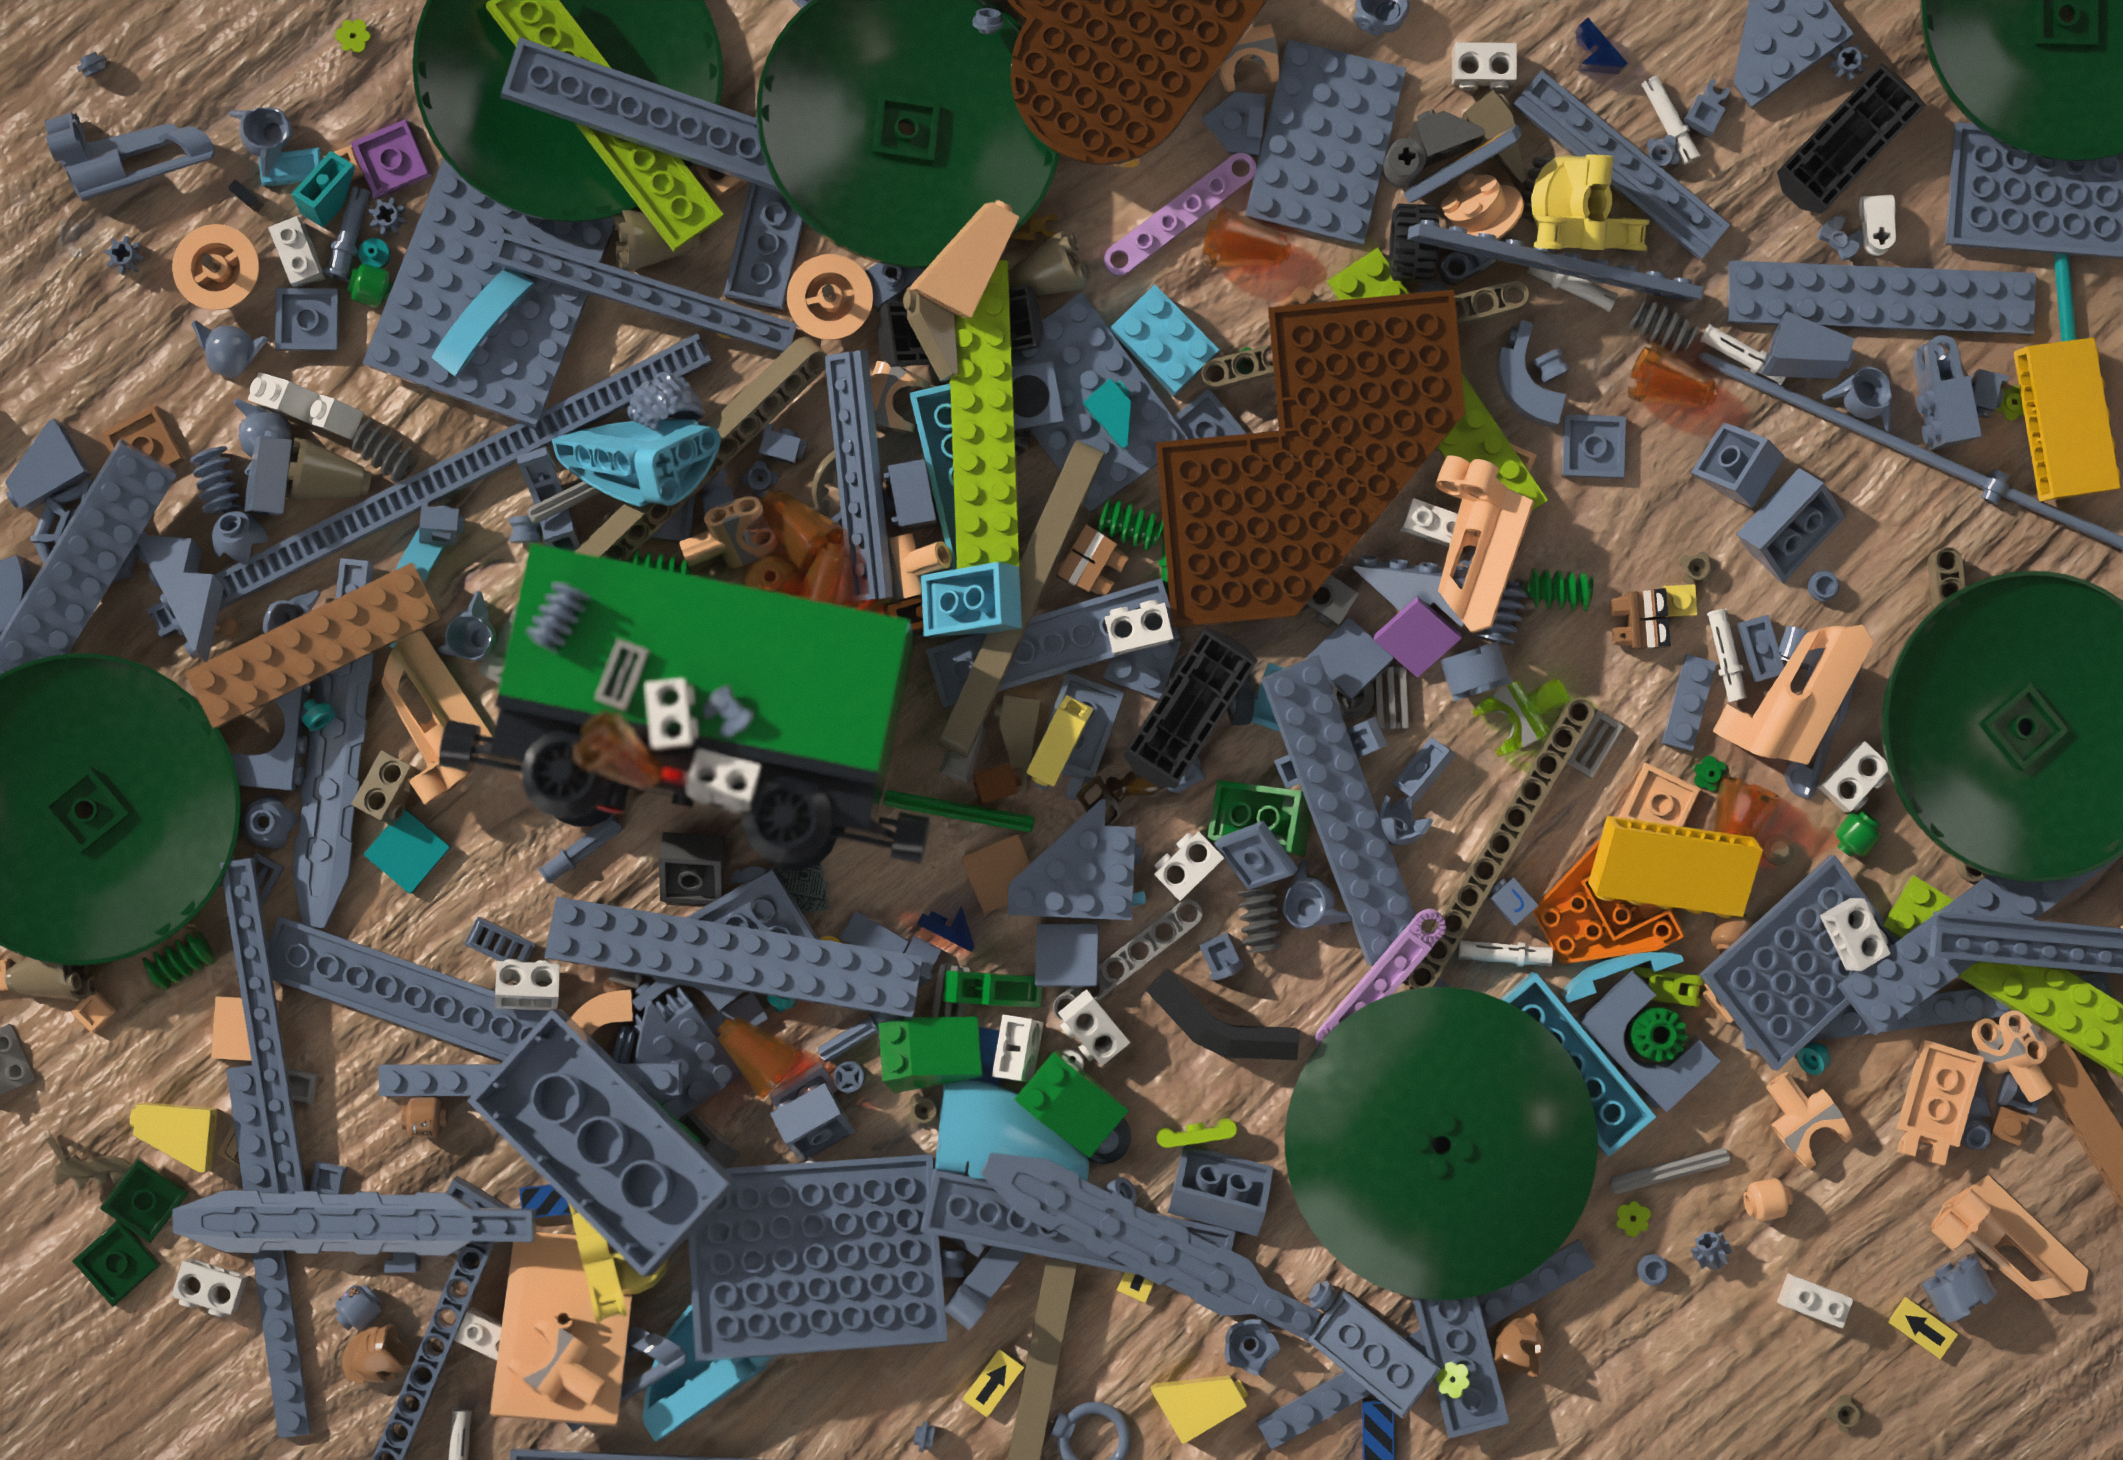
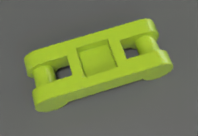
M1631 967L1640 977L1648 978L1647 984L1656 994L1651 1000L1700 1007L1699 989L1704 983L1700 975L1665 970L1654 972L1651 968ZM1631 968L1625 969L1624 974H1626ZM1680 983L1688 984L1686 995L1679 994Z
M1229 1118L1221 1119L1217 1126L1205 1127L1204 1122L1187 1124L1186 1130L1173 1132L1168 1127H1163L1157 1131L1156 1139L1158 1144L1164 1148L1232 1138L1237 1132V1127Z

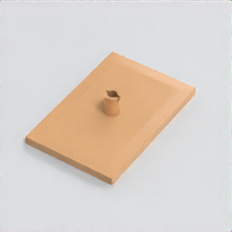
M536 1232V1240L533 1242H513L491 1404V1417L604 1426L618 1425L633 1294L623 1295L628 1316L623 1317L620 1314L602 1319L601 1323H596L576 1235ZM609 1244V1253H615V1249ZM538 1320L546 1321L567 1331L590 1349L580 1364L607 1381L602 1394L593 1405L587 1404L565 1388H562L554 1401L550 1402L529 1389L507 1368L506 1365L511 1358L520 1363L536 1364L547 1357L549 1344L545 1341L546 1338L533 1328ZM564 1321L568 1322L565 1325H561V1323Z

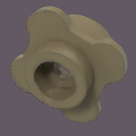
M1700 552L1698 555L1691 557L1684 555L1680 558L1679 564L1684 570L1682 579L1685 584L1692 585L1695 581L1703 580L1708 582L1712 579L1713 572L1710 570V557L1706 552ZM1695 565L1699 567L1698 571H1694L1693 567Z
M918 1093L914 1094L910 1098L912 1110L908 1115V1120L912 1124L921 1122L927 1123L928 1126L936 1125L938 1122L936 1113L937 1108L941 1104L940 1099L937 1096L927 1098L922 1097ZM922 1107H926V1108H927V1112H926V1113H923V1112L921 1111V1108H922Z
M1841 1395L1838 1398V1402L1826 1410V1416L1829 1420H1834L1838 1424L1841 1432L1846 1433L1863 1418L1864 1412L1860 1407H1856L1851 1402V1398L1848 1395ZM1847 1411V1416H1843L1842 1412Z

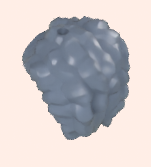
M669 372L658 373L653 380H647L641 386H638L634 390L633 397L629 401L630 406L627 409L629 417L634 422L645 425L646 428H650L653 431L659 429L661 420L670 418L696 420L698 423V420L705 416L701 401L690 386V383L681 376Z

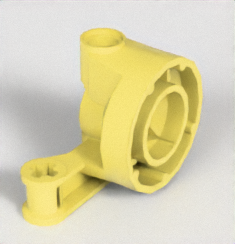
M1586 154L1585 157L1564 155L1553 158L1542 168L1535 180L1531 197L1532 215L1538 228V238L1534 242L1535 248H1580L1590 250L1617 248L1647 251V245L1644 243L1646 226L1650 223L1649 219L1607 218L1612 206V193L1609 186L1612 179L1614 156Z
M568 1203L590 1290L596 1323H601L602 1319L620 1314L623 1317L628 1316L623 1295L639 1294L654 1287L666 1274L671 1256L653 1275L642 1277L616 1250L615 1253H609V1243Z

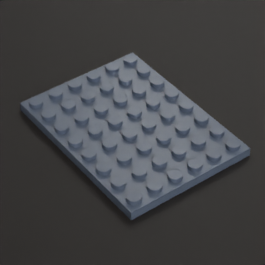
M443 158L362 362L363 365L537 428L589 293L524 274L535 285L516 307L512 306L477 347L474 351L476 355L457 377H454L431 357L450 328L470 303L505 269V267L491 263L500 232L602 263L615 229L614 217L587 222H560L539 219L515 212L490 200L475 190Z
M932 1154L724 1168L738 1183L688 1236L696 1362L947 1342L939 1235L921 1231L933 1175Z

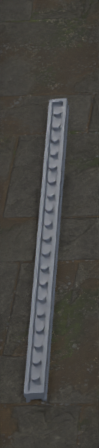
M697 333L545 409L537 428L519 422L250 557L247 565L238 563L214 575L224 586L219 611L420 511L422 501H428V506L516 463V456L548 447L553 444L552 439L571 431L584 429L630 406L629 401L633 397L634 390L641 386L643 382L653 380L658 373L669 372L686 378L712 365L713 362L700 336ZM162 602L146 609L148 614L151 615L160 637L167 638L178 632L172 623V619L175 618L173 611L169 612Z

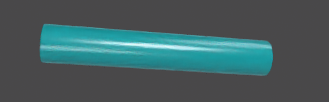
M2053 254L2061 342L2077 340L2070 256L2068 254Z

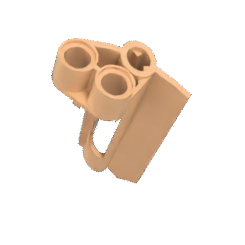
M1448 455L1443 461L1435 486L1438 490L1462 500L1438 591L1470 632L1475 633L1492 627L1534 501L1508 489L1496 478L1499 471L1496 465L1480 459H1475L1472 463H1469L1463 458ZM1474 546L1476 550L1461 590L1453 580V576L1463 547Z
M1863 625L1851 627L1830 626L1817 629L1814 632H1807L1754 716L1747 712L1742 713L1727 704L1713 732L1756 755L1809 764L1874 643ZM1825 648L1801 694H1794L1791 691L1790 684L1808 651Z
M1989 1175L1984 1176L1972 1186L1947 1200L1942 1205L1943 1208L1930 1227V1230L1953 1252H1956L1955 1248L1964 1241L1969 1243L2035 1300L2072 1294V1292L2085 1290L2088 1269ZM2002 1246H2015L2048 1279L2029 1281L1998 1252V1249Z

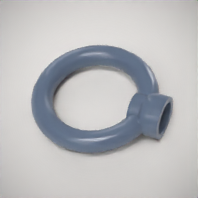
M1087 1402L1073 1408L1067 1415L1057 1412L1049 1435L1057 1438L1058 1449L1063 1460H1080L1071 1449L1070 1437L1076 1422L1090 1414L1103 1415L1114 1423L1118 1431L1119 1443L1115 1453L1108 1460H1125L1131 1445V1432L1127 1420L1116 1408L1103 1402Z

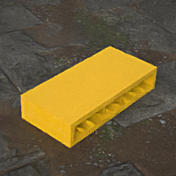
M2095 338L2032 345L2014 351L2039 502L2100 494L2120 489L2121 474L2116 465L2115 441L2111 436L2109 424L2110 411L2106 406L2104 395L2105 382L2100 372V353L2096 346Z
M1607 815L1588 883L1595 895L1605 901L1621 899L1639 906L1644 905V903L1655 904L1659 908L1666 910L1676 907L1683 908L1694 914L1710 912L1722 918H1730L1731 916L1743 917L1763 849L1754 837Z

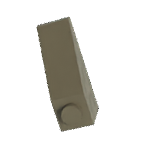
M1494 90L1467 109L1461 117L1484 128L1486 135L1481 144L1515 125L1512 112L1509 110L1511 109L1509 101L1502 94L1497 95ZM1517 141V143L1499 152L1492 158L1514 186L1519 189L1525 183L1526 175Z
M910 287L905 289L906 292L903 297V305L907 310V319L939 380L947 381L950 377L958 374L954 313L910 291Z
M1004 695L1003 701H997L994 719L1000 720L999 727L1012 769L1016 767L1018 769L1022 785L1018 786L1019 792L1026 793L1029 775L1026 772L1031 763L1041 701Z

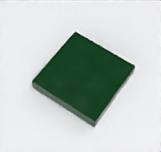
M137 1157L102 1202L99 1209L151 1243L173 1215L172 1209L180 1206L189 1194V1191L140 1157Z
M118 1221L114 1222L72 1260L112 1307L116 1306L162 1265L135 1233Z

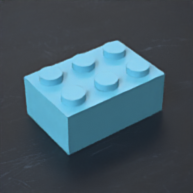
M1155 284L1111 326L1110 330L1114 337L1173 397L1182 391L1202 371L1206 362L1217 357L1219 349Z

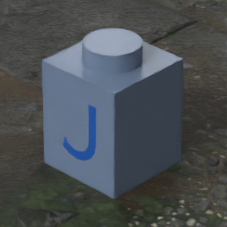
M1502 877L1493 885L1490 890L1492 894L1487 898L1512 926H1516L1539 906L1515 878H1509L1506 881Z

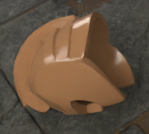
M1524 1307L1504 1318L1498 1326L1492 1344V1357L1496 1371L1505 1374L1522 1371L1532 1377H1540L1542 1375L1543 1365L1540 1362V1355L1544 1354L1545 1343L1537 1327L1540 1320L1534 1313V1308Z
M388 1324L383 1327L368 1328L357 1334L344 1351L342 1367L349 1383L352 1381L357 1384H364L366 1381L381 1383L398 1378L397 1373L403 1371L405 1367L411 1366L415 1358L410 1347L405 1342L399 1340V1332L396 1326Z

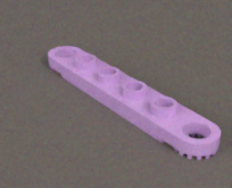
M1246 153L1232 155L1112 245L1104 256V265L1107 271L1115 276L1128 274L1235 194L1254 178L1256 172L1254 159ZM1235 162H1246L1249 167V173L1244 177L1236 176L1232 171V165ZM1122 252L1127 256L1128 263L1125 267L1116 268L1111 264L1110 259L1114 253Z
M1425 909L1414 917L1317 1030L1315 1035L1317 1046L1326 1034L1328 1035L1352 1013L1371 1002L1393 994L1445 933L1446 925L1440 912L1434 909ZM1433 918V920H1436L1438 922L1436 930L1433 932L1423 931L1421 925L1425 919Z

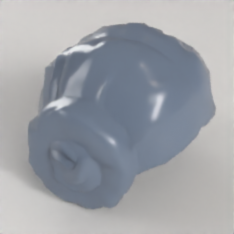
M1356 0V12L1353 16V21H1355L1357 27L1372 36H1380L1383 32H1395L1401 27L1409 13V0Z

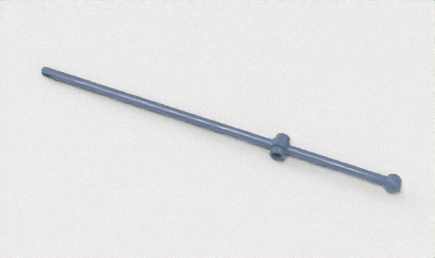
M1701 353L1698 356V361L1705 366L1981 487L1984 490L1981 498L1987 502L1998 505L2001 497L2009 499L2120 548L2123 553V536L2046 502H2039V499L2010 487L2008 482L2011 476L1994 469L1991 476L1987 477L1708 353Z

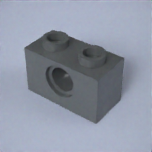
M1330 575L1320 587L1328 592V603L1323 605L1317 604L1312 596L1301 609L1304 611L1307 607L1315 612V619L1329 628L1332 624L1336 627L1340 625L1359 596L1358 592Z

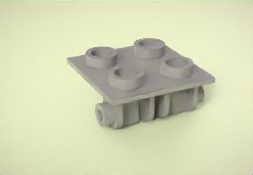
M11 1024L0 1028V1095L35 1081Z

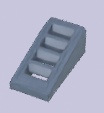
M477 917L464 945L498 961H505L512 958L520 943L524 947L517 960L528 962L536 943L483 917ZM484 927L488 928L489 931L483 943H478L477 941ZM495 933H498L501 936L494 950H492L489 946ZM507 938H509L512 942L504 956L500 952Z

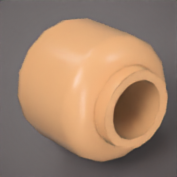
M1777 1178L1752 1182L1747 1192L1743 1194L1744 1205L1748 1215L1754 1216L1758 1221L1784 1217L1788 1212V1205L1792 1204V1194L1789 1187H1784Z

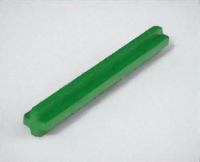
M886 790L883 799V805L887 807L1024 832H1032L1035 821L1034 817L893 790Z

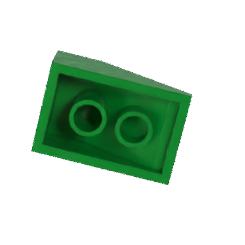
M1217 780L1207 840L1216 842L1221 836L1264 821L1288 855L1305 857L1312 815L1303 791Z
M918 1017L879 1023L882 1081L894 1093L983 1076L979 1021L977 1017Z
M1056 1050L1050 1055L1014 1099L1038 1121L1089 1158L1130 1111L1060 1050Z

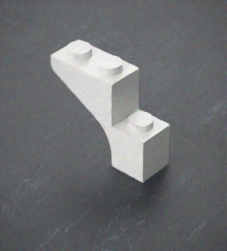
M261 372L258 373L257 378L253 380L250 386L248 401L349 440H353L364 414L363 411L336 399L320 395L288 380Z

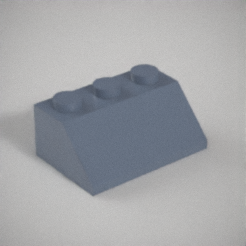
M1798 468L1754 516L1743 525L1736 535L1747 551L1775 578L1784 583L1846 517L1826 485Z
M1184 1145L1167 1213L1258 1236L1266 1213L1274 1167L1192 1145Z

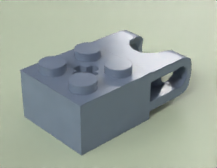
M1939 335L1934 337L1928 343L1916 349L1913 354V364L1919 389L1916 404L1918 412L1923 414L1925 426L1922 427V436L1925 444H1929L1930 451L1964 445L1982 436L1970 376L1963 377L1958 346L1955 340L1949 336ZM1939 344H1942V345H1944V346L1947 347V349H1948V355H1947V356H1946V352H1945L1944 348H1943L1941 345H1939Z

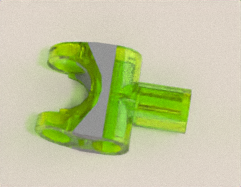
M1557 677L1529 693L1526 691L1521 680L1517 679L1490 695L1471 712L1475 718L1484 713L1500 712L1509 719L1511 724L1510 735L1503 742V745L1494 750L1497 756L1500 757L1523 748L1551 732L1542 717L1570 701V698Z

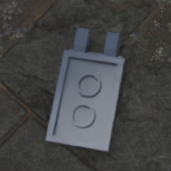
M1066 672L1046 731L1057 708L1066 695L1094 708L1061 773L1071 777L1065 797L1076 801V795L1080 792L1082 783H1089L1090 779L1092 780L1095 777L1124 692ZM1037 783L1036 787L1047 791L1049 785L1042 786Z

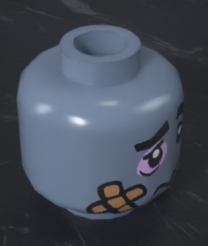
M366 1284L362 1287L352 1285L335 1302V1308L339 1313L335 1318L347 1330L353 1326L355 1329L363 1331L380 1315L381 1307L379 1304L382 1300Z

